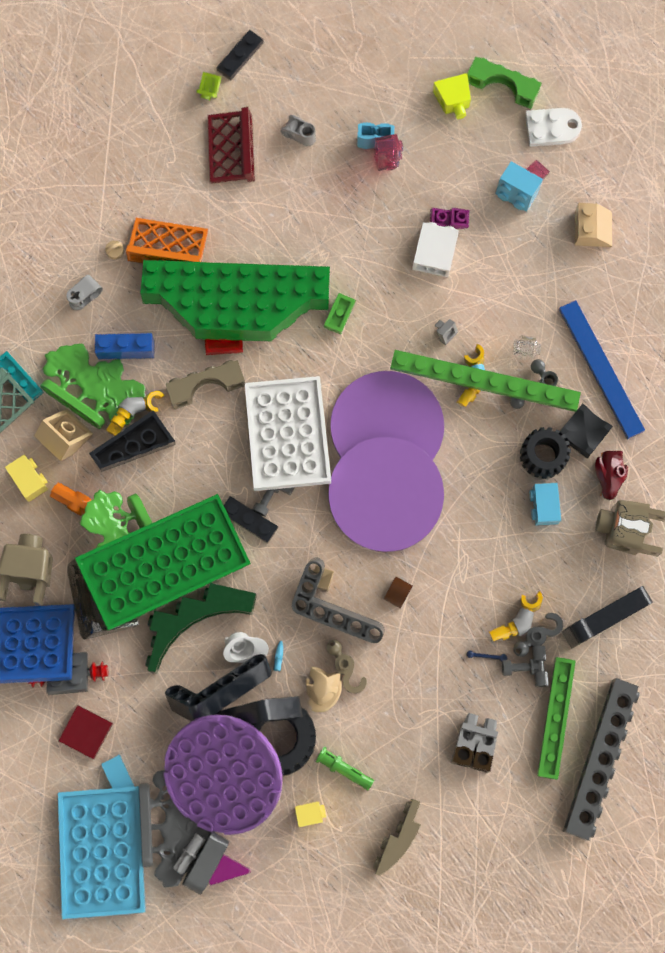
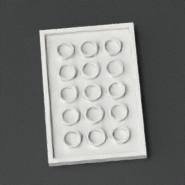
M320 376L245 383L254 491L331 484Z

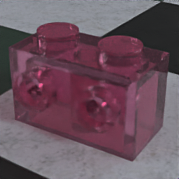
M397 134L375 138L374 157L378 171L394 170L399 167L400 160L402 159L401 151H403L402 140H398Z

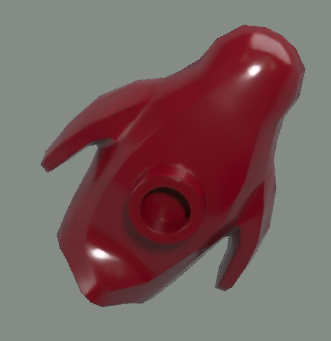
M605 451L601 453V457L596 459L595 472L602 488L600 496L606 500L616 498L618 491L628 476V466L624 465L623 451Z

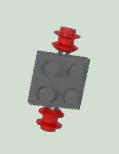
M87 652L73 653L72 680L47 681V694L58 695L88 692V676L94 682L99 677L105 681V677H108L109 674L108 665H104L102 661L99 666H96L95 662H93L90 668H88ZM46 681L28 682V684H31L32 688H34L36 683H40L41 687H43Z

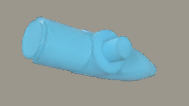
M282 641L279 642L275 653L273 670L277 672L281 671L283 660Z

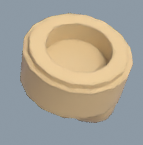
M113 240L107 243L105 251L110 259L117 260L124 255V247L121 242Z

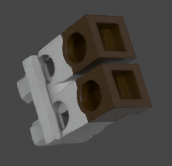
M468 713L460 726L451 763L467 768L471 765V769L489 773L498 731H496L497 720L486 718L484 727L476 726L478 716Z

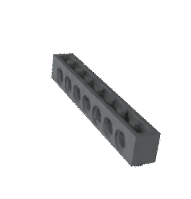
M618 678L612 680L563 832L587 841L590 840V837H594L597 828L594 824L596 818H600L603 807L601 803L603 798L606 799L609 792L607 784L609 779L612 780L615 773V768H613L614 762L621 755L619 747L621 741H624L627 736L628 730L625 728L627 722L632 720L634 711L631 709L633 703L636 704L640 692L637 691L639 686ZM619 697L625 700L624 708L619 707L617 704ZM612 716H616L619 719L617 727L611 723ZM606 735H610L613 738L611 746L605 743ZM600 754H604L607 757L605 765L600 764L598 760ZM594 773H598L601 776L599 784H595L592 780ZM588 792H592L595 796L592 804L586 800ZM583 811L589 816L586 823H582L579 818Z

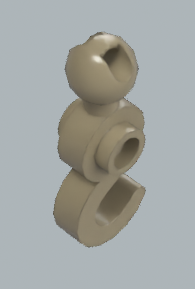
M329 641L326 649L329 654L336 657V671L345 675L343 678L344 688L352 694L360 693L364 690L367 679L363 677L359 686L352 687L349 684V679L353 673L354 660L351 656L342 654V645L339 641ZM330 642H334L335 645L330 646Z

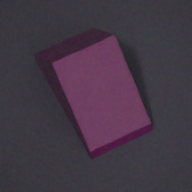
M224 854L209 883L214 885L249 874L251 871L249 867Z

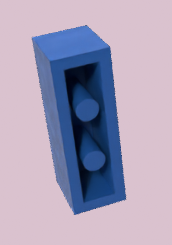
M152 333L95 334V354L98 360L154 358L155 340Z

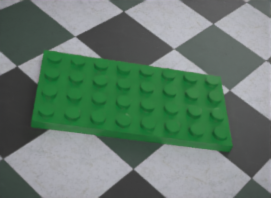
M218 494L74 558L107 631L251 564Z

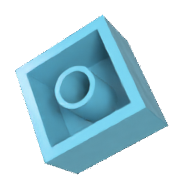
M511 161L500 177L496 195L501 200L512 203L515 208L527 212L538 195L543 179Z

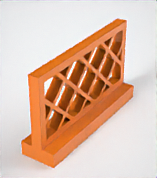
M136 218L130 243L126 249L127 260L137 263H143V260L201 262L208 229ZM139 224L147 225L149 229L141 233L138 227ZM165 228L167 232L159 236L155 230ZM178 230L183 231L185 235L178 239L173 234ZM153 233L156 238L148 242L145 236ZM196 233L203 234L202 238L198 241L192 238V235ZM171 235L174 241L166 245L162 239ZM189 238L192 244L184 248L180 242ZM140 239L145 243L141 247L134 246V243ZM160 242L163 247L157 250L153 249L152 245ZM177 244L182 249L177 253L170 250V248ZM196 247L199 254L198 256L190 255L188 251Z

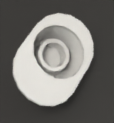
M236 632L225 638L223 655L228 662L244 663L258 654L267 656L269 647L263 639L249 637L243 632Z

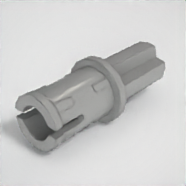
M195 833L186 849H182L184 852L173 869L179 874H184L192 860L197 858L196 854L206 840Z

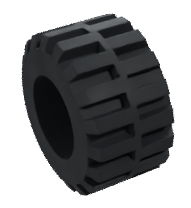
M541 427L538 431L537 429L533 430L526 437L520 449V461H523L522 466L524 469L528 468L527 472L529 474L534 473V477L542 476V479H546L548 476L552 478L556 474L558 475L564 469L570 459L571 448H568L570 445L569 441H565L566 436L564 434L562 436L559 435V430L556 429L554 432L551 427H548L547 430ZM541 444L550 446L554 450L555 460L550 462L540 460L535 454V447Z

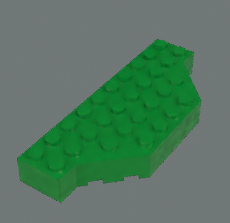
M143 260L140 294L143 304L162 305L196 339L271 342L282 330H286L296 322V319L303 313L305 314L309 310H329L330 267Z

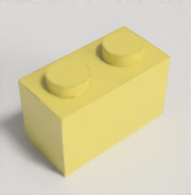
M24 454L5 466L25 499L30 502L48 490L45 485L48 481L42 473H37L35 469L38 466L32 457L28 459Z
M319 801L295 806L299 827L322 823V818L326 817L324 805H320Z

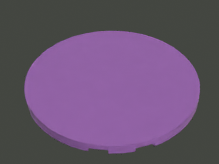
M378 371L356 379L340 394L331 416V437L340 458L352 447L365 440L377 437H396L417 445L433 460L441 447L444 435L442 409L431 390L416 378L395 371Z
M396 437L371 438L352 447L337 463L331 476V484H329V505L338 527L356 544L379 552L403 550L421 541L436 525L444 503L443 481L434 461L417 445Z
M227 715L204 716L185 725L168 746L164 759V779L167 791L178 810L186 818L188 817L197 823L198 827L210 832L224 833V835L241 834L262 824L275 809L282 791L281 765L268 739L249 723Z

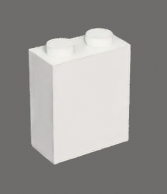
M423 222L412 270L448 277L459 230L451 226L442 227L433 222Z

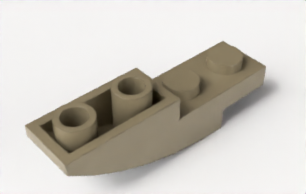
M412 799L411 802H406L403 813L406 814L404 821H399L396 828V833H399L398 837L389 835L388 838H384L380 848L384 851L381 858L377 856L373 866L376 869V875L380 876L396 864L412 844L421 825L413 822L420 805L419 801Z

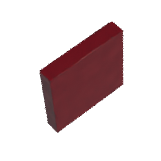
M77 705L58 741L95 759L114 723Z

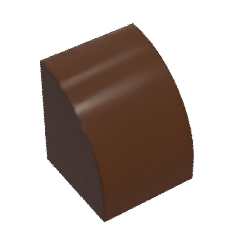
M395 577L384 600L401 609L413 585Z

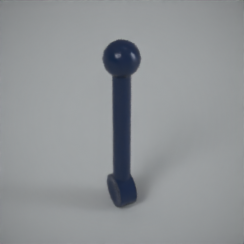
M471 650L466 653L468 658L498 659L501 662L508 659L505 654L500 656L474 653Z

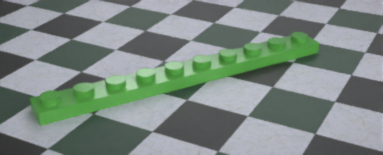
M399 350L394 351L390 370L574 412L578 409L581 392Z

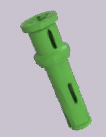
M323 747L315 761L316 763L324 764L330 768L331 772L337 771L369 791L374 779L345 763L340 755L336 756L329 752L327 747Z

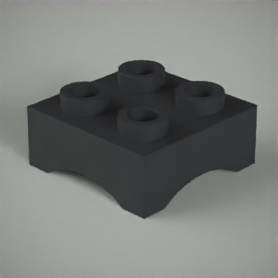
M582 403L561 429L559 435L562 436L564 434L566 436L565 441H569L571 447L588 459L613 426L596 416Z

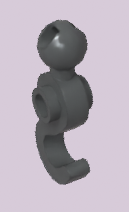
M547 613L545 618L555 621L556 628L554 630L544 627L529 629L526 634V640L524 642L519 641L514 645V653L519 657H524L528 654L529 647L541 646L546 641V636L554 637L558 635L563 629L562 618L558 614Z

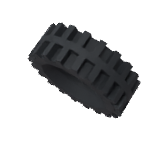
M302 707L303 717L287 720L295 728L296 743L289 753L278 756L282 776L290 775L300 770L309 761L315 748L316 731L314 723L307 711ZM266 722L252 726L260 731Z

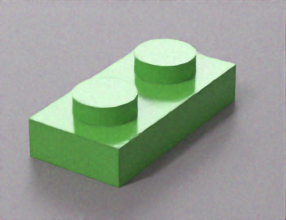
M338 293L324 328L342 334L356 300Z

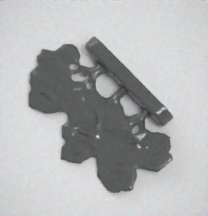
M165 770L157 771L153 776V782L160 790L155 800L150 798L149 784H139L143 867H151L153 865V853H158L162 859L155 870V876L159 881L163 882L164 887H174L179 885L184 874L188 873L195 860H192L184 874L176 872L173 867L184 852L182 849H186L195 833L206 840L210 831L198 827L197 823L188 817L186 818L175 806L171 797L167 801L161 802V799H164L163 795L168 792L167 789L162 791V787L166 786L164 779ZM168 804L169 808L167 809L163 805ZM160 806L166 813V819L162 824H151V809ZM152 830H160L164 838V843L158 847H152ZM164 851H170V855H165Z

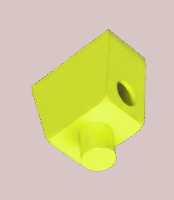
M467 73L435 81L433 93L444 113L454 112L456 119L466 117L465 109L470 107L471 102Z

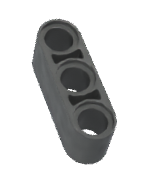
M213 831L210 832L184 878L182 885L201 895L225 853L229 840Z

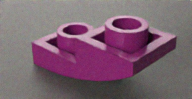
M453 207L450 210L432 208L430 210V222L442 227L451 226L455 229L469 228V210Z

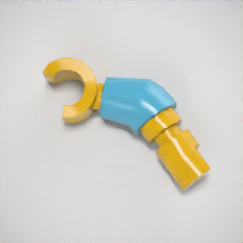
M476 344L475 351L479 354V357L471 359L468 355H465L464 360L470 367L485 370L483 365L485 360L484 349L481 345ZM468 387L456 403L466 407L469 402L475 400L477 397L475 394H479L482 390Z

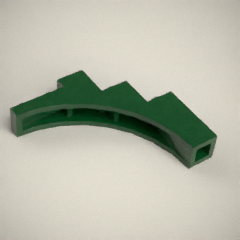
M210 583L209 588L206 587L203 599H206L205 602L182 597V600L178 601L176 606L178 616L154 611V614L149 617L148 626L151 632L157 634L151 640L150 647L153 650L146 660L145 666L148 667L147 671L157 674L170 646L183 632L194 624L221 614L240 613L252 615L257 598L256 593Z

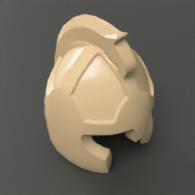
M311 667L310 677L314 683L310 684V679L306 678V690L310 698L308 703L312 708L311 711L326 712L339 699L342 687L340 673L333 672L328 674L320 668Z

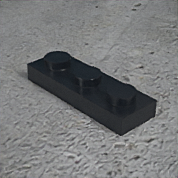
M249 29L217 66V71L231 81L262 46L264 39Z
M231 496L224 504L231 521L267 544L278 529L277 525Z

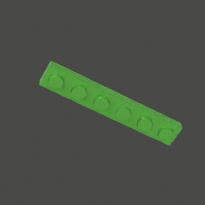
M555 657L537 773L539 777L558 780L575 660Z

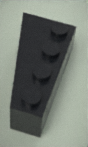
M153 410L89 454L100 471L103 472L174 446L176 442Z

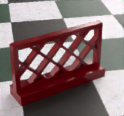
M241 107V111L208 115L211 184L245 179L248 182L255 181L253 120L249 107ZM239 117L240 121L235 127L229 123L232 118ZM220 119L223 123L216 129L213 126V120ZM226 125L232 128L227 136L221 133ZM235 132L240 135V139L236 143L230 140ZM219 134L224 139L217 146L213 139ZM228 141L233 146L226 153L221 148ZM237 148L241 151V155L235 160L230 155ZM218 151L224 154L219 162L214 159V155ZM227 158L234 162L228 169L222 166ZM238 165L242 168V174H232L231 171ZM219 167L225 171L221 177H215L214 173Z

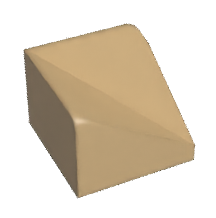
M316 565L314 572H319L320 568ZM324 569L318 589L328 592L334 571Z

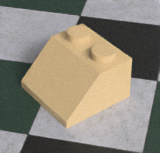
M578 203L575 210V246L612 247V212L597 203Z
M65 409L42 420L34 436L55 457L62 461L72 456L92 437L93 433L68 409Z

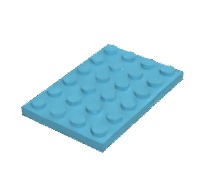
M139 786L59 792L62 919L145 913Z

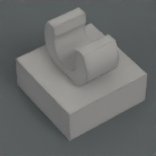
M451 319L446 323L439 320L435 324V327L438 328L436 331L440 342L445 345L458 333L456 324Z

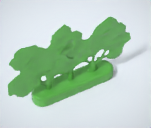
M82 343L73 344L72 346H60L57 351H49V353L45 354L47 363L43 367V373L50 377L58 376L61 385L58 386L51 380L46 379L40 385L42 390L97 429H101L105 424L104 418L98 414L99 411H106L111 422L114 415H118L116 413L119 409L118 406L124 399L128 397H145L146 388L143 384L134 379L121 380L124 368L120 359L112 360L110 363L100 361L95 366H90L88 361L89 353ZM65 370H68L70 374L68 381H65L67 378H63ZM76 384L80 386L82 394L75 398L66 391L68 385ZM84 398L95 399L97 401L95 409H91L81 401ZM105 403L109 404L107 407H103ZM134 416L130 417L128 420H125V425H128L134 418Z
M98 490L94 494V500L87 502L80 524L90 533L103 535L104 541L99 543L97 548L129 534L127 531L129 520L135 519L139 528L152 523L140 497L136 493L127 497V504L131 513L121 509L123 499L121 494L115 491L106 494L102 490ZM117 506L119 510H114L113 507ZM113 513H120L121 517L125 516V518L116 519L113 517ZM125 521V525L121 526V522Z

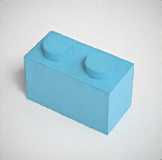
M558 483L534 484L532 490L529 491L530 502L533 501L534 509H531V518L535 520V526L559 524L561 522Z

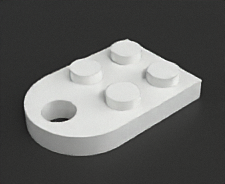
M568 108L528 110L525 113L529 147L571 143L577 139L582 128V122L578 114ZM573 122L577 127L572 129L568 127V123Z

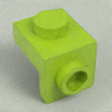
M203 72L200 87L196 90V93L201 94L200 98L211 100V97L217 98L221 76Z

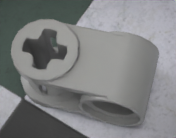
M289 115L287 124L281 128V133L285 137L293 139L304 146L313 145L316 141L314 125L295 115Z
M90 275L84 276L67 292L66 296L70 307L73 310L83 309L102 293L103 288Z

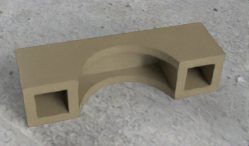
M228 360L221 366H210L203 372H192L187 377L171 379L169 383H166V387L174 410L192 404L194 393L205 384H218L225 388L227 392L245 387V380L238 360Z

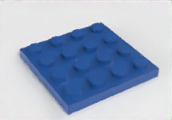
M74 604L0 608V684L72 680Z

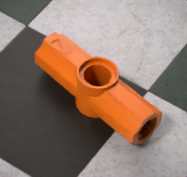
M59 482L54 485L50 494L51 498L67 506L69 510L79 516L85 513L87 502L92 500L79 491L75 492Z

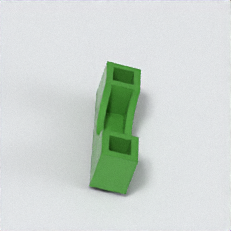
M476 56L467 74L469 85L479 89H483L492 83H501L508 86L514 94L515 103L532 109L542 84L535 78L526 77L520 72L511 71L500 64L496 65L485 58Z

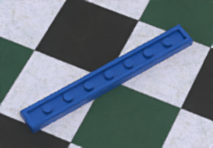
M575 300L560 307L559 311L626 438L630 439L643 433L645 428L579 304Z

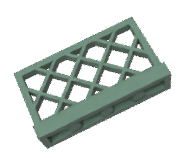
M0 368L1 433L35 403L4 368ZM8 380L13 384V393L3 392V385ZM3 395H13L12 406H2ZM16 396H24L29 402L23 407H16ZM2 408L12 409V417L10 419H1Z

